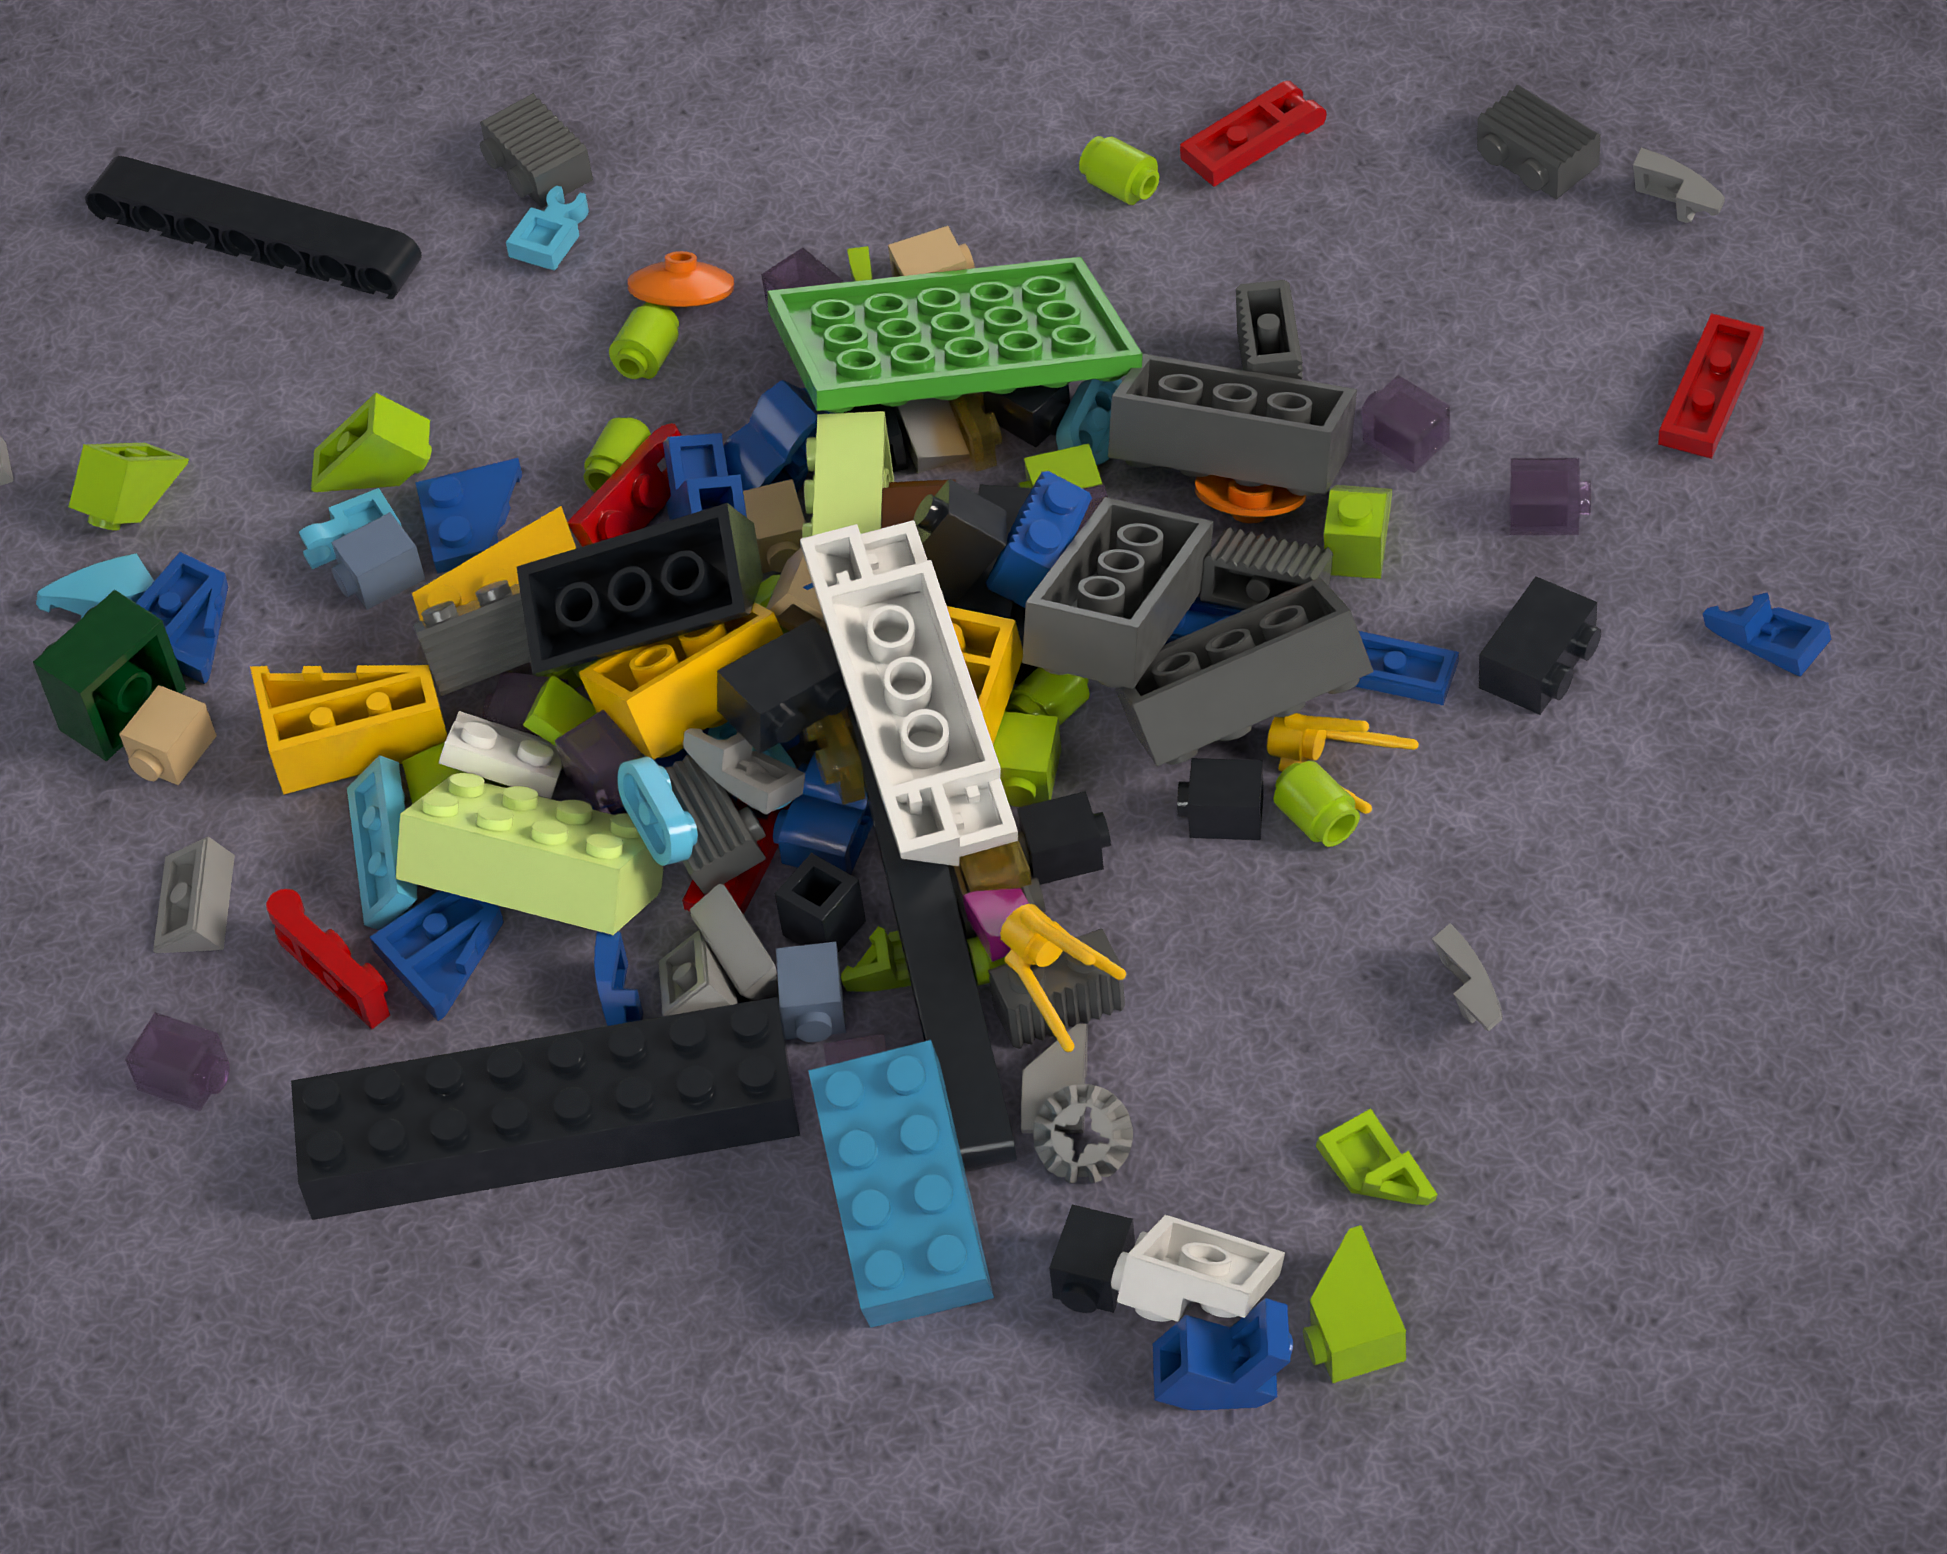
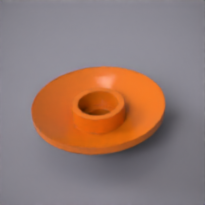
M678 251L665 255L664 262L651 264L632 273L628 278V291L637 299L652 304L674 307L700 306L718 302L731 295L734 291V278L723 269L698 262L697 256L693 253Z
M1215 475L1196 477L1195 493L1202 502L1214 509L1232 514L1235 520L1243 523H1259L1265 520L1266 517L1291 512L1299 508L1307 498L1306 495L1293 494L1284 487L1267 484L1255 487L1237 484L1232 478Z

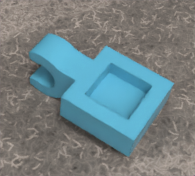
M377 488L329 507L331 520L306 526L299 531V535L307 548L303 551L304 557L310 567L315 569L336 559L331 542L391 512L400 526L401 523L381 490Z

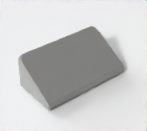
M926 398L909 400L904 405L894 406L901 433L917 473L970 457L948 400Z
M210 837L203 838L165 857L154 953L224 949L235 855Z
M718 884L690 909L691 917L741 996L750 1001L777 997L779 1004L778 979L774 962L727 888L722 884Z
M700 930L659 960L662 1017L737 1004L736 987Z

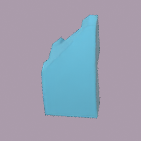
M137 553L80 569L45 586L37 593L36 605L40 610L46 612L60 607L77 613L83 618L89 609L97 606L113 590L118 591L136 603L154 580Z

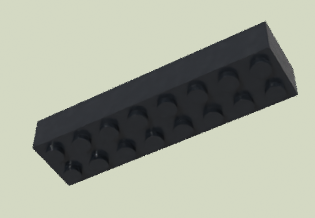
M777 997L291 1080L298 1184L312 1220L800 1136L787 1046Z

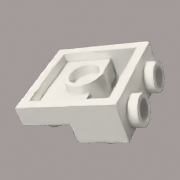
M1164 1215L1148 1233L1144 1231L1140 1233L1134 1248L1129 1253L1124 1251L1121 1253L1114 1268L1111 1287L1119 1291L1118 1303L1134 1307L1137 1314L1153 1321L1165 1322L1174 1320L1178 1322L1195 1302L1200 1303L1202 1309L1218 1317L1232 1318L1240 1316L1245 1318L1280 1276L1285 1252Z

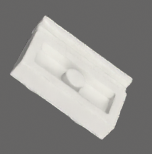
M459 711L456 721H454L444 743L439 764L476 774L510 787H528L537 791L538 796L551 799L567 753L541 737Z

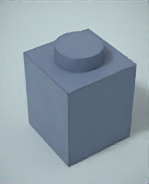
M391 512L331 542L338 565L331 568L337 585L347 598L355 594L367 610L425 580L417 547Z
M836 942L776 948L779 1006L786 1040L799 1038L806 1042H820L832 1034L846 1033L843 984L841 980L842 972Z

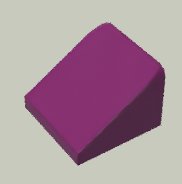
M1021 888L973 891L963 895L966 917L991 961L994 962L1005 957L1011 949L1001 940L1000 932L1002 926L1014 910L1022 905L1029 904Z

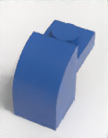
M722 433L667 437L663 442L671 493V497L666 502L669 519H676L725 503L731 505L747 518L741 475H728Z
M1265 1298L1245 1318L1242 1317L1232 1327L1185 1315L1152 1343L1154 1400L1194 1411L1257 1408L1277 1398L1276 1373L1291 1362L1290 1357L1293 1350V1338L1289 1333L1287 1304Z

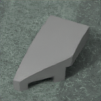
M1641 147L1633 164L1636 191L1675 202L1677 220L1681 222H1692L1695 213L1701 211L1708 212L1711 216L1720 213L1725 197L1710 182L1681 163Z
M690 728L684 731L683 747L696 763L727 791L760 812L768 814L803 794L805 773L764 753L759 754L757 751H752V745L738 731L736 735L727 740H717L703 733L702 729Z
M1450 923L1434 936L1432 940L1442 963L1464 984L1453 993L1461 1014L1470 1023H1474L1477 1020L1485 1030L1490 1031L1503 1020L1501 1005L1478 956L1465 938Z
M1076 1024L1067 1032L1074 1043L1073 1051L1065 1052L1057 1040L1023 1069L1021 1100L1022 1133H1033L1034 1120L1045 1100L1053 1093L1070 1085L1085 1084V1077H1087V1024ZM1085 1115L1081 1116L1077 1125L1067 1124L1066 1127L1057 1125L1056 1130L1065 1133H1084Z

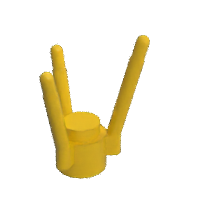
M1295 713L1286 717H1274L1268 733L1267 751L1269 755L1281 758L1278 769L1282 772L1294 763H1303L1308 759L1318 760L1326 739L1411 750L1417 749L1419 743L1415 739L1368 732L1369 723L1366 721L1307 716ZM1343 788L1354 798L1355 809L1365 814L1372 811V806L1368 802Z
M1022 905L1007 917L1000 932L1001 940L1011 949L1004 961L1019 975L1065 1052H1071L1074 1050V1043L1030 966L1035 964L1039 967L1049 966L1065 951L1088 966L1094 965L1117 980H1123L1126 977V971L1107 957L1070 935L1036 905Z

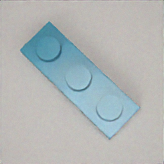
M379 755L347 787L363 921L365 926L377 930L396 920L400 915L408 911L417 900V884L396 879L400 813L405 810V794L402 789L399 762Z

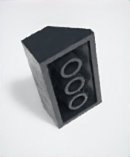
M725 503L517 566L532 674L536 677L544 676L750 615L763 578L754 523L731 505Z

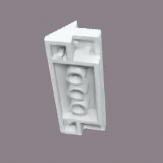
M912 520L860 534L858 525L855 524L800 539V546L900 857L902 859L959 866V857L1018 841V830L1000 779L1001 767L932 561L927 560L915 521Z

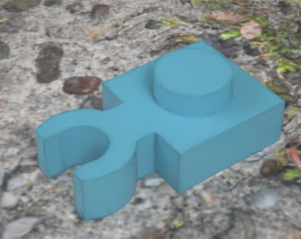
M555 186L548 192L546 196L547 208L545 211L531 207L506 241L510 258L555 271L580 235L577 224L582 222L589 212L586 194L580 192L572 203L564 204L563 189L560 186Z

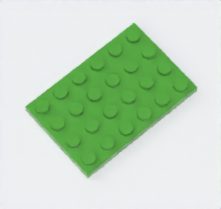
M1082 257L768 291V312L817 411L826 410L833 413H843L857 406L874 404L894 407L904 405L909 400L926 398L954 400L963 394L987 391L995 394H1007L1013 392L1016 388L1039 385L1059 388L1073 381L1091 379L1110 382L1121 379L1128 374L1131 368H1142L1143 354Z

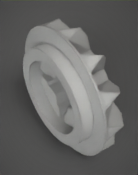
M1091 1084L1070 1085L1053 1093L1041 1106L1034 1120V1148L1046 1169L1057 1177H1065V1181L1069 1183H1076L1078 1177H1089L1091 1183H1096L1102 1180L1101 1177H1109L1114 1174L1127 1159L1133 1141L1131 1118L1123 1103L1110 1091ZM1087 1107L1092 1108L1089 1117L1092 1119L1091 1129L1100 1133L1101 1137L1109 1138V1143H1088L1084 1152L1080 1153L1079 1160L1077 1161L1074 1160L1076 1151L1073 1149L1074 1139L1066 1136L1065 1132L1056 1130L1057 1125L1066 1127L1067 1124L1077 1125L1081 1116L1085 1115Z

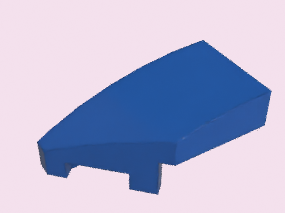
M1768 592L1752 596L1753 603L1747 607L1725 612L1720 610L1717 605L1707 608L1703 612L1705 626L1712 632L1800 677L1831 641L1828 622L1781 607L1771 609Z
M597 931L594 968L606 1025L611 1026L640 1021L643 1019V1010L638 990L624 989L628 960L621 932L611 935Z

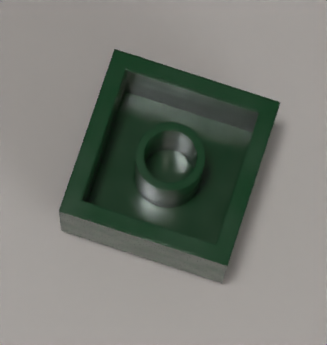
M113 590L97 606L89 609L80 621L56 642L47 646L43 653L33 661L59 730L105 761H108L124 746L120 733L158 685L180 694L187 689L163 621L116 590Z

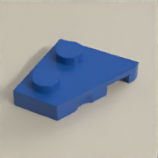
M518 458L415 482L437 574L456 568L498 543L497 533L506 522L510 511L509 500L516 482L520 483L522 478Z
M179 552L138 599L136 604L163 621L180 672L205 684L210 679L228 583L224 572Z
M439 890L369 938L374 952L433 1017L439 1021L450 1010L503 925L504 920L498 905Z

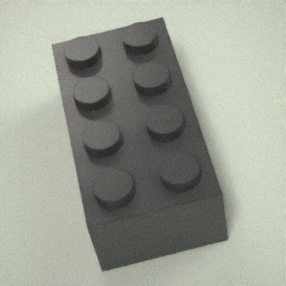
M1143 354L1142 368H1131L1112 395L1108 457L1125 460L1128 465L1137 468L1162 466L1179 469L1182 474L1190 477L1215 475L1232 478L1237 484L1255 487L1267 484L1287 488L1291 493L1300 496H1313L1318 493L1326 495L1352 449L1357 389Z
M1105 497L1026 601L1022 663L1042 667L1045 671L1052 674H1071L1097 680L1102 685L1111 688L1126 687L1134 689L1201 592L1204 558L1211 550L1213 521Z
M1319 577L1165 644L1134 689L1121 687L1115 688L1133 733L1156 766L1164 763L1173 765L1191 759L1198 753V748L1219 739L1221 741H1230L1240 738L1252 729L1253 724L1269 717H1286L1295 714L1305 707L1306 701L1324 693L1338 694L1350 690L1359 683V678L1374 671L1351 610Z

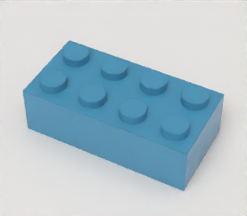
M928 1040L808 1070L859 1304L870 1328L993 1299L994 1294L942 1070L932 1041Z

